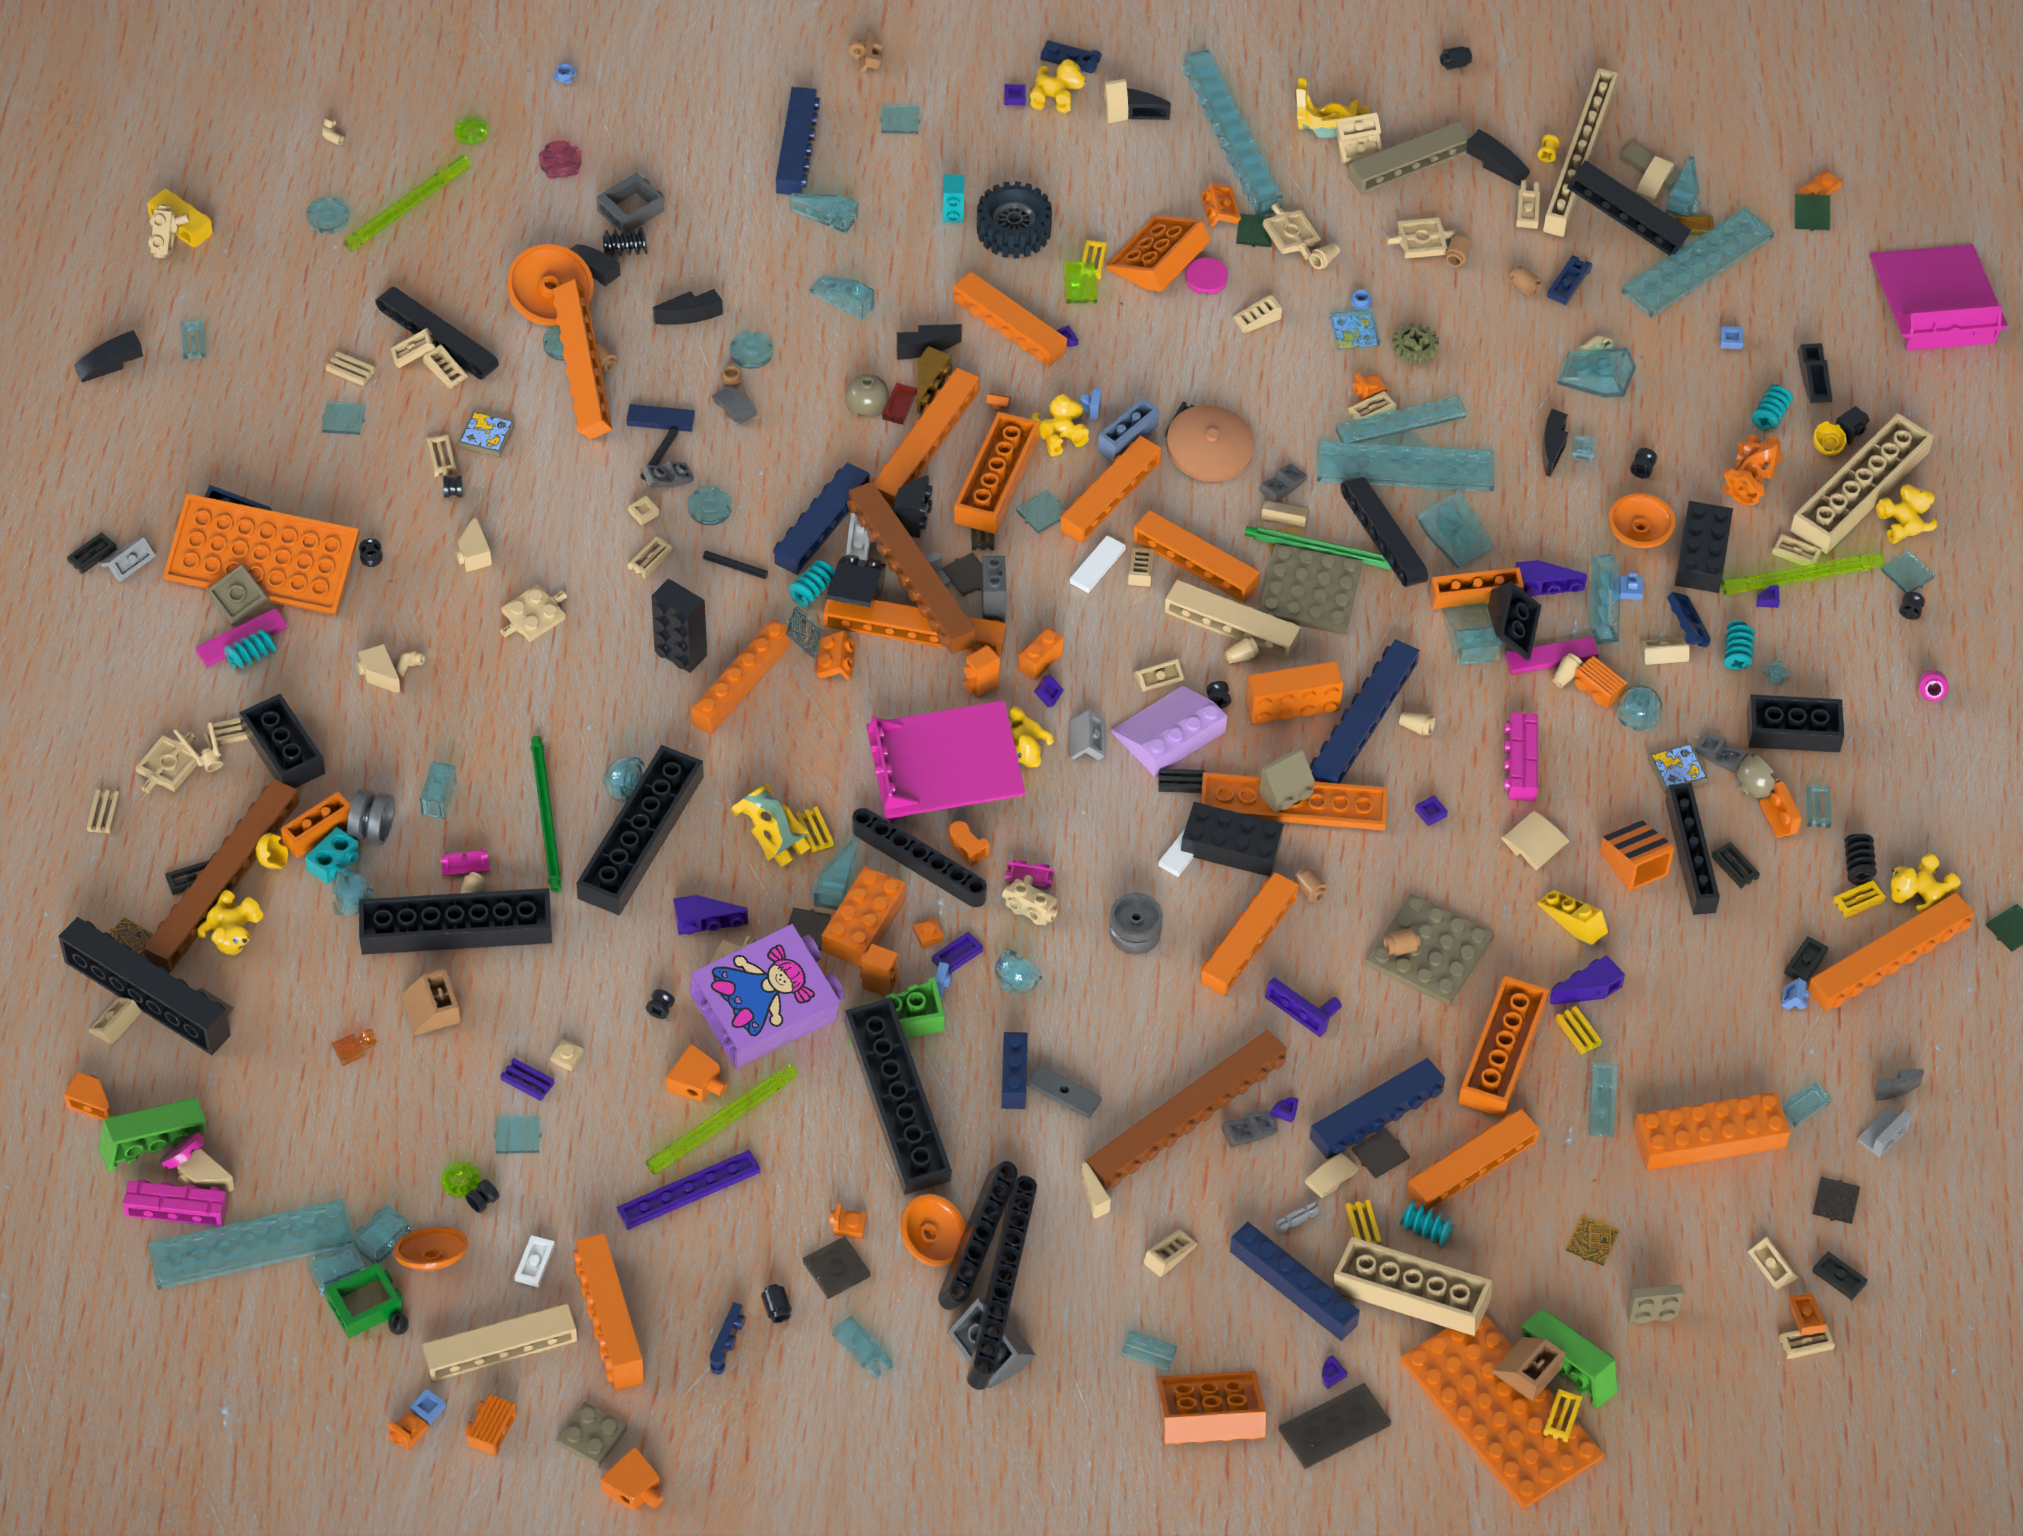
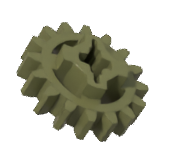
M1413 323L1410 324V327L1402 325V330L1397 329L1396 335H1393L1392 350H1395V356H1402L1401 361L1408 359L1409 364L1417 361V364L1421 365L1422 360L1428 363L1429 358L1434 359L1436 353H1438L1439 337H1436V331L1429 332L1430 327L1422 328V323H1419L1418 327L1414 326Z

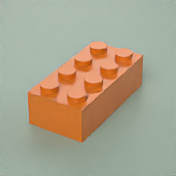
M1337 661L1248 675L1245 705L1251 725L1264 724L1276 720H1288L1301 716L1308 717L1313 714L1332 713L1340 710L1343 680Z
M864 865L822 934V951L862 968L860 958L863 952L868 951L871 944L879 945L904 904L907 883Z

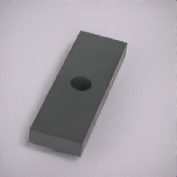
M1042 1065L1037 1067L1027 1081L1028 1087L1088 1119L1102 1101L1101 1096Z

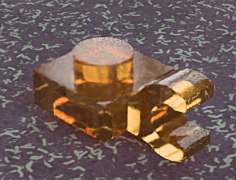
M368 1029L358 1038L353 1033L333 1042L332 1046L342 1066L364 1057L363 1050L377 1045L372 1029Z

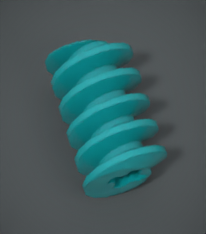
M1770 385L1752 414L1753 424L1760 430L1776 428L1793 401L1792 393L1780 385Z
M822 560L814 561L812 566H809L789 586V593L793 601L804 608L808 607V603H813L815 598H818L821 592L826 590V586H830L835 572L833 567Z
M1734 620L1727 625L1724 666L1729 670L1746 669L1753 663L1755 631L1745 622Z
M262 629L257 630L256 635L254 633L249 634L248 639L246 637L241 638L240 643L238 641L233 642L232 647L230 645L224 647L225 656L235 671L237 665L244 670L245 661L252 666L253 657L260 662L261 653L268 658L269 649L274 654L277 653L271 635L267 630L263 631Z
M1413 1199L1404 1211L1400 1226L1404 1223V1229L1407 1231L1413 1227L1415 1235L1422 1231V1238L1424 1239L1431 1235L1430 1241L1432 1243H1436L1439 1240L1440 1247H1445L1455 1228V1224L1453 1226L1450 1225L1451 1217L1449 1216L1445 1221H1442V1212H1439L1434 1217L1433 1208H1430L1425 1213V1204L1422 1203L1417 1209L1415 1208L1416 1200Z

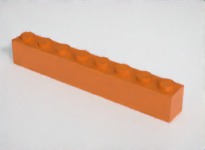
M573 279L553 289V304L557 309L558 316H556V321L560 326L561 333L559 337L564 347L562 353L567 363L566 374L570 379L571 386H569V391L574 401L572 408L577 417L576 428L580 434H584L591 440L613 429L587 291L583 285L576 279Z
M956 368L952 375L949 374L945 380V385L942 389L937 390L932 403L926 405L921 418H917L914 422L911 432L905 434L901 446L895 448L890 461L883 465L880 475L872 480L891 509H894L898 489L917 480L980 392V377Z
M829 599L826 601L823 612V627L946 648L941 645L938 634L931 630L927 618L921 616L918 607L875 600L871 607ZM966 616L976 630V645L962 651L974 653L977 650H981V647L985 648V645H988L1001 658L1006 639V623Z
M1954 893L1811 978L1808 991L1825 1011L1832 1007L1837 1008L1847 998L1859 995L1867 986H1874L1881 978L1888 974H1894L1904 964H1911L1924 952L1926 954L1931 952L1939 943L1948 942L1959 931H1966L1972 925L1971 921L1974 911L1957 893Z

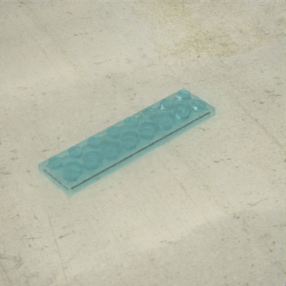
M1744 207L1678 250L1676 254L1670 255L1624 285L1621 293L1649 317H1653L1771 240L1774 236V231Z
M1318 441L1317 482L1341 483L1363 476L1370 485L1493 491L1494 450Z
M341 1199L147 1244L156 1287L159 1290L352 1246L353 1240L344 1202Z

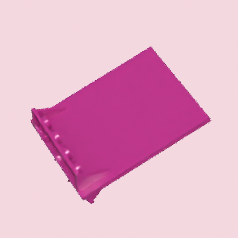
M1973 244L1869 254L1900 334L1905 340V349L1907 351L1996 343L2000 330L2007 329L2008 324L2003 315L2002 306L1996 299Z
M1004 701L890 720L872 716L870 723L866 724L880 790L879 796L882 799L885 818L889 819L890 823H894V821L906 815L1026 795Z

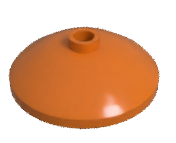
M1643 493L1629 494L1618 499L1612 505L1608 517L1612 533L1623 543L1637 548H1652L1665 543L1672 536L1676 523L1675 515L1666 502L1653 495Z
M925 1194L914 1198L906 1205L900 1218V1232L906 1248L917 1260L930 1266L941 1267L952 1263L966 1229L961 1213L950 1201L938 1195Z
M450 1227L422 1228L401 1237L394 1245V1256L400 1264L410 1269L436 1271L454 1264L464 1256L469 1247L468 1238L460 1230Z

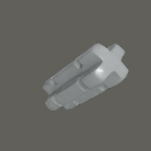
M1310 1202L1305 1205V1208L1300 1207L1286 1214V1218L1281 1217L1275 1220L1274 1226L1278 1233H1283L1289 1230L1288 1227L1293 1228L1307 1221L1308 1217L1313 1218L1319 1214V1207L1315 1202Z

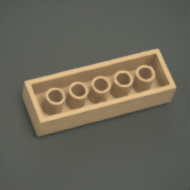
M1351 1237L1334 1273V1290L1337 1293L1475 1336L1491 1300L1492 1280Z

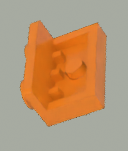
M844 631L820 638L816 671L820 679L839 673L846 680L852 678L856 646L853 639L849 638Z

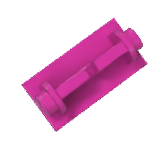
M483 848L467 851L463 854L462 852L445 853V855L441 856L443 877L469 874L470 872L490 871L488 850H483Z
M1023 860L1007 862L1008 869H1011V871H1006L1005 880H1008L1009 883H1013L1016 879L1024 882V877L1030 875L1034 878L1033 887L1044 889L1052 887L1053 878H1049V875L1054 876V869H1050L1049 865L1037 863L1036 866L1027 865V862Z

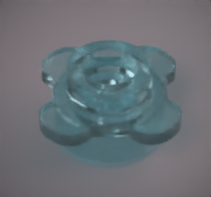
M1774 661L1772 665L1765 666L1762 670L1763 674L1766 675V679L1772 684H1780L1784 678H1788L1790 675V671L1785 669L1780 661Z

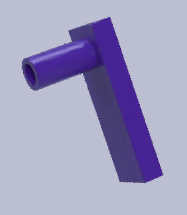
M1275 977L1268 982L1265 998L1319 1037L1326 1033L1330 1017L1342 1007L1339 999L1331 997L1318 1009Z

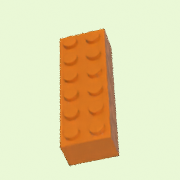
M998 411L954 504L955 524L997 534L1040 440V422Z
M1504 975L1461 1086L1458 1104L1501 1118L1505 1117L1546 1009L1549 989Z
M1777 1092L1637 1114L1633 1129L1646 1171L1786 1148L1790 1136V1129Z
M605 1233L576 1240V1250L572 1251L575 1261L574 1269L576 1277L580 1278L583 1299L586 1298V1310L589 1320L592 1319L593 1322L592 1330L595 1341L598 1340L600 1346L598 1347L601 1361L605 1363L606 1368L604 1370L607 1382L613 1383L615 1391L644 1384L642 1356Z

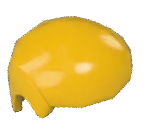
M1824 421L1817 425L1813 433V445L1823 455H1838L1843 451L1847 443L1846 434L1840 425L1830 424L1829 421Z
M266 833L258 840L256 857L263 867L282 869L286 866L288 848L279 843L281 836Z

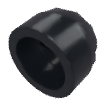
M396 1312L390 1316L388 1325L389 1330L393 1334L400 1335L408 1330L409 1323L405 1314ZM399 1319L398 1327H397V1326H394L395 1323H396V1320Z

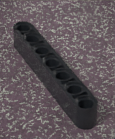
M391 286L375 299L376 306L382 313L414 335L428 328L431 331L432 335L430 336L433 338L432 343L435 344V347L442 344L458 365L476 378L483 380L499 366L497 358L491 352L398 288Z
M1362 476L1341 482L1342 496L1404 587H1409L1427 582L1428 571L1425 564L1367 479Z
M859 808L854 811L852 831L856 837L969 906L980 907L985 904L987 884L983 878L871 810Z
M1003 1161L990 1170L939 1292L938 1300L944 1309L953 1310L965 1302L971 1293L1018 1176L1016 1166L1010 1161Z

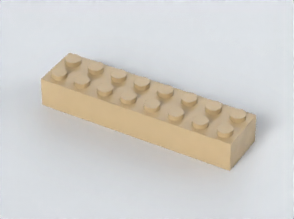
M1897 413L1794 514L1791 532L1814 547L1822 549V552L1827 554L1879 503V500L1883 499L1930 452L1934 436Z

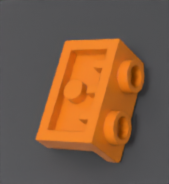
M1211 182L1201 195L1208 225L1214 227L1218 220L1237 224L1241 216L1233 187Z
M1784 781L1775 783L1771 797L1761 799L1759 805L1776 838L1797 834L1802 817Z

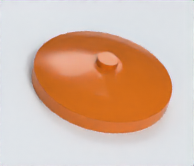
M542 244L528 248L513 261L507 277V292L514 308L529 321L543 326H559L556 321V316H558L557 309L553 304V289L576 279L586 288L590 304L594 283L588 265L578 254L563 246Z

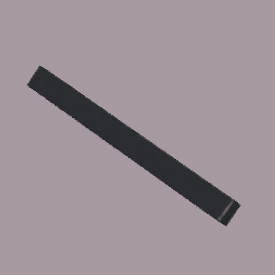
M1029 1176L1017 1178L1009 1196L967 1375L968 1384L978 1390L987 1388L998 1361L1037 1190L1036 1181Z

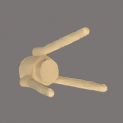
M212 722L208 723L211 740L208 734L205 733L204 738L207 749L201 752V757L178 729H174V733L196 759L199 767L204 766L207 772H212L222 767L221 752L218 748Z

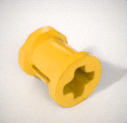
M1548 134L1543 136L1542 147L1538 150L1537 154L1541 161L1549 163L1556 159V149L1559 148L1560 140L1555 135Z

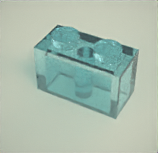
M432 762L420 796L422 815L445 818L457 783L454 765Z
M385 1206L382 1210L375 1212L372 1219L365 1226H360L353 1236L355 1250L373 1264L380 1263L394 1250L396 1242L411 1232L409 1221L391 1206Z
M353 1242L347 1245H340L331 1252L316 1255L307 1261L309 1275L320 1297L326 1295V1287L365 1269V1265Z

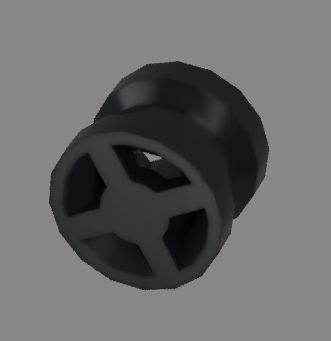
M457 475L455 478L443 476L444 498H449L452 495H456L458 498L463 496L462 475Z
M368 538L360 543L361 563L367 567L379 565L383 557L380 542L376 539Z
M1917 592L1905 593L1899 612L1906 619L1916 620L1921 617L1925 598Z
M1215 681L1206 687L1208 699L1212 700L1220 709L1230 705L1231 696L1228 693L1229 686L1226 682Z
M654 990L651 995L652 1000L646 1005V1011L655 1018L665 1019L675 999L667 991Z

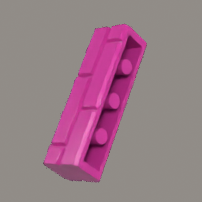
M1512 712L1510 720L1505 721L1504 734L1509 735V739H1505L1504 753H1509L1508 758H1505L1504 772H1508V777L1505 776L1504 790H1508V798L1510 800L1523 799V801H1535L1538 791V715L1535 713L1523 714Z
M144 1179L128 1181L123 1200V1210L127 1217L220 1227L224 1224L228 1207L227 1193L218 1187L200 1189L191 1184L182 1187L174 1186L170 1182L154 1184Z

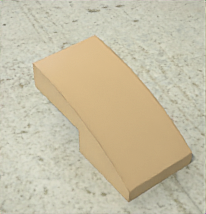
M1120 79L1105 82L1104 99L1106 101L1107 122L1113 123L1127 120L1128 95L1126 80Z
M1655 156L1644 173L1635 193L1655 202L1663 190L1664 182L1674 168V163Z
M1340 1153L1312 1173L1306 1179L1305 1184L1323 1198L1336 1191L1341 1182L1356 1175L1358 1167L1343 1153Z

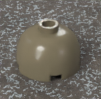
M862 374L855 377L849 383L846 390V405L848 410L854 415L859 416V414L866 415V418L879 416L887 409L889 391L881 378L873 374Z
M1753 752L1743 759L1737 769V779L1740 782L1737 786L1745 796L1750 794L1754 798H1768L1773 793L1775 783L1780 782V780L1777 778L1774 781L1772 776L1774 771L1757 754L1754 756Z

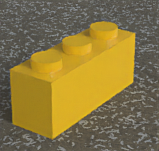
M166 188L147 202L150 218L154 210L157 209V205L171 206L170 210H176L177 216L188 214L190 222L180 224L179 231L175 232V235L193 248H196L213 234L212 221L208 215L202 214L192 204L186 203L176 193H172Z

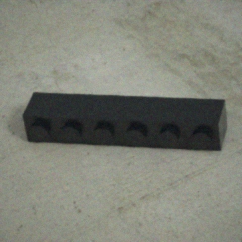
M1586 160L1567 186V189L1672 258H1674L1692 231Z
M1692 783L1669 785L1665 802L1693 915L1716 913L1720 896Z

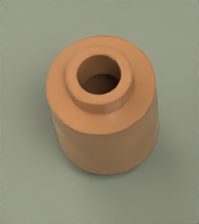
M1462 235L1454 236L1445 253L1446 262L1453 267H1459L1464 264L1472 246L1471 241Z
M1518 266L1511 272L1510 280L1512 284L1526 296L1536 295L1540 291L1541 279L1526 267Z
M596 341L601 371L603 373L612 371L616 366L617 357L604 343Z
M1304 868L1295 875L1294 882L1299 884L1298 890L1310 902H1319L1326 896L1327 885L1313 870Z
M1412 928L1389 933L1388 936L1383 938L1387 955L1393 954V956L1416 952L1417 946H1420L1419 935Z

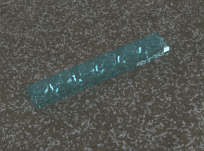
M1460 396L1337 424L1335 431L1342 446H1348L1466 418L1467 411Z

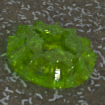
M468 116L466 120L460 119L459 123L455 124L454 134L460 142L475 144L486 138L488 126L484 120H479L477 116L474 119H470ZM469 127L473 128V133L469 131Z
M458 1161L457 1164H449L448 1168L442 1171L441 1185L448 1194L455 1197H465L466 1193L470 1190H475L478 1183H480L478 1169L473 1167L470 1162L461 1163ZM464 1173L466 1180L461 1179L456 1185L455 1176L460 1177Z

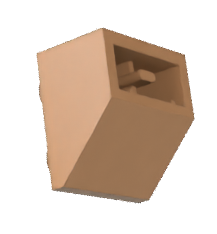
M446 969L422 975L401 994L414 1036L460 1023L459 1007Z
M1522 1337L1492 1373L1528 1399L1534 1401L1563 1368L1566 1353L1546 1339Z

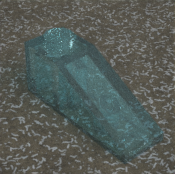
M1689 156L1668 197L1666 212L1676 216H1691L1693 212L1697 213L1701 201H1698L1699 186L1693 156Z
M792 193L790 195L791 211L843 233H847L858 218V202L850 198L832 194Z
M821 276L809 289V292L860 320H863L874 308V289L857 280Z
M852 840L819 873L817 883H812L810 896L814 897V906L833 910L839 908L846 896L857 855V841Z
M1595 1062L1591 1064L1589 1135L1614 1137L1618 1064Z

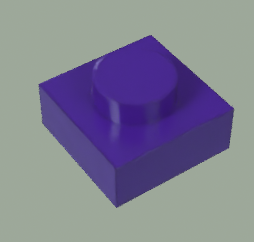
M1005 84L1004 105L1025 106V85Z
M1049 674L1042 678L1034 693L1047 707H1052L1064 689Z
M1435 795L1415 805L1416 813L1427 826L1447 817L1448 811Z

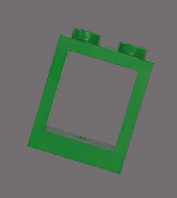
M379 1263L325 1288L326 1300L348 1339L389 1320L390 1316L396 1312L403 1313L401 1305L404 1302L403 1296L398 1288L394 1290L391 1285L393 1280L387 1269L383 1271ZM379 1280L390 1300L352 1317L341 1297Z

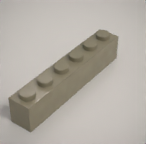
M1459 121L1446 125L1443 128L1430 131L1417 138H1412L1401 144L1391 146L1388 149L1351 162L1349 179L1358 191L1363 194L1467 154V142L1471 136Z

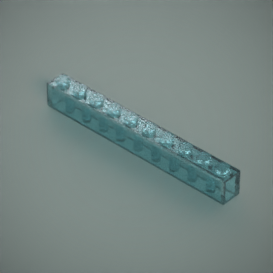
M1204 50L1185 55V64L1182 65L1185 77L1188 76L1191 90L1196 92L1198 104L1203 106L1205 117L1211 122L1213 134H1217L1219 138L1220 148L1226 152L1227 162L1233 166L1235 178L1241 182L1242 192L1248 196L1250 208L1255 210L1257 216L1274 213L1271 209L1272 205L1279 203L1282 208L1283 196L1210 51Z

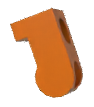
M956 821L950 825L949 843L970 867L989 856L990 843L984 837L978 840L969 831L968 824Z

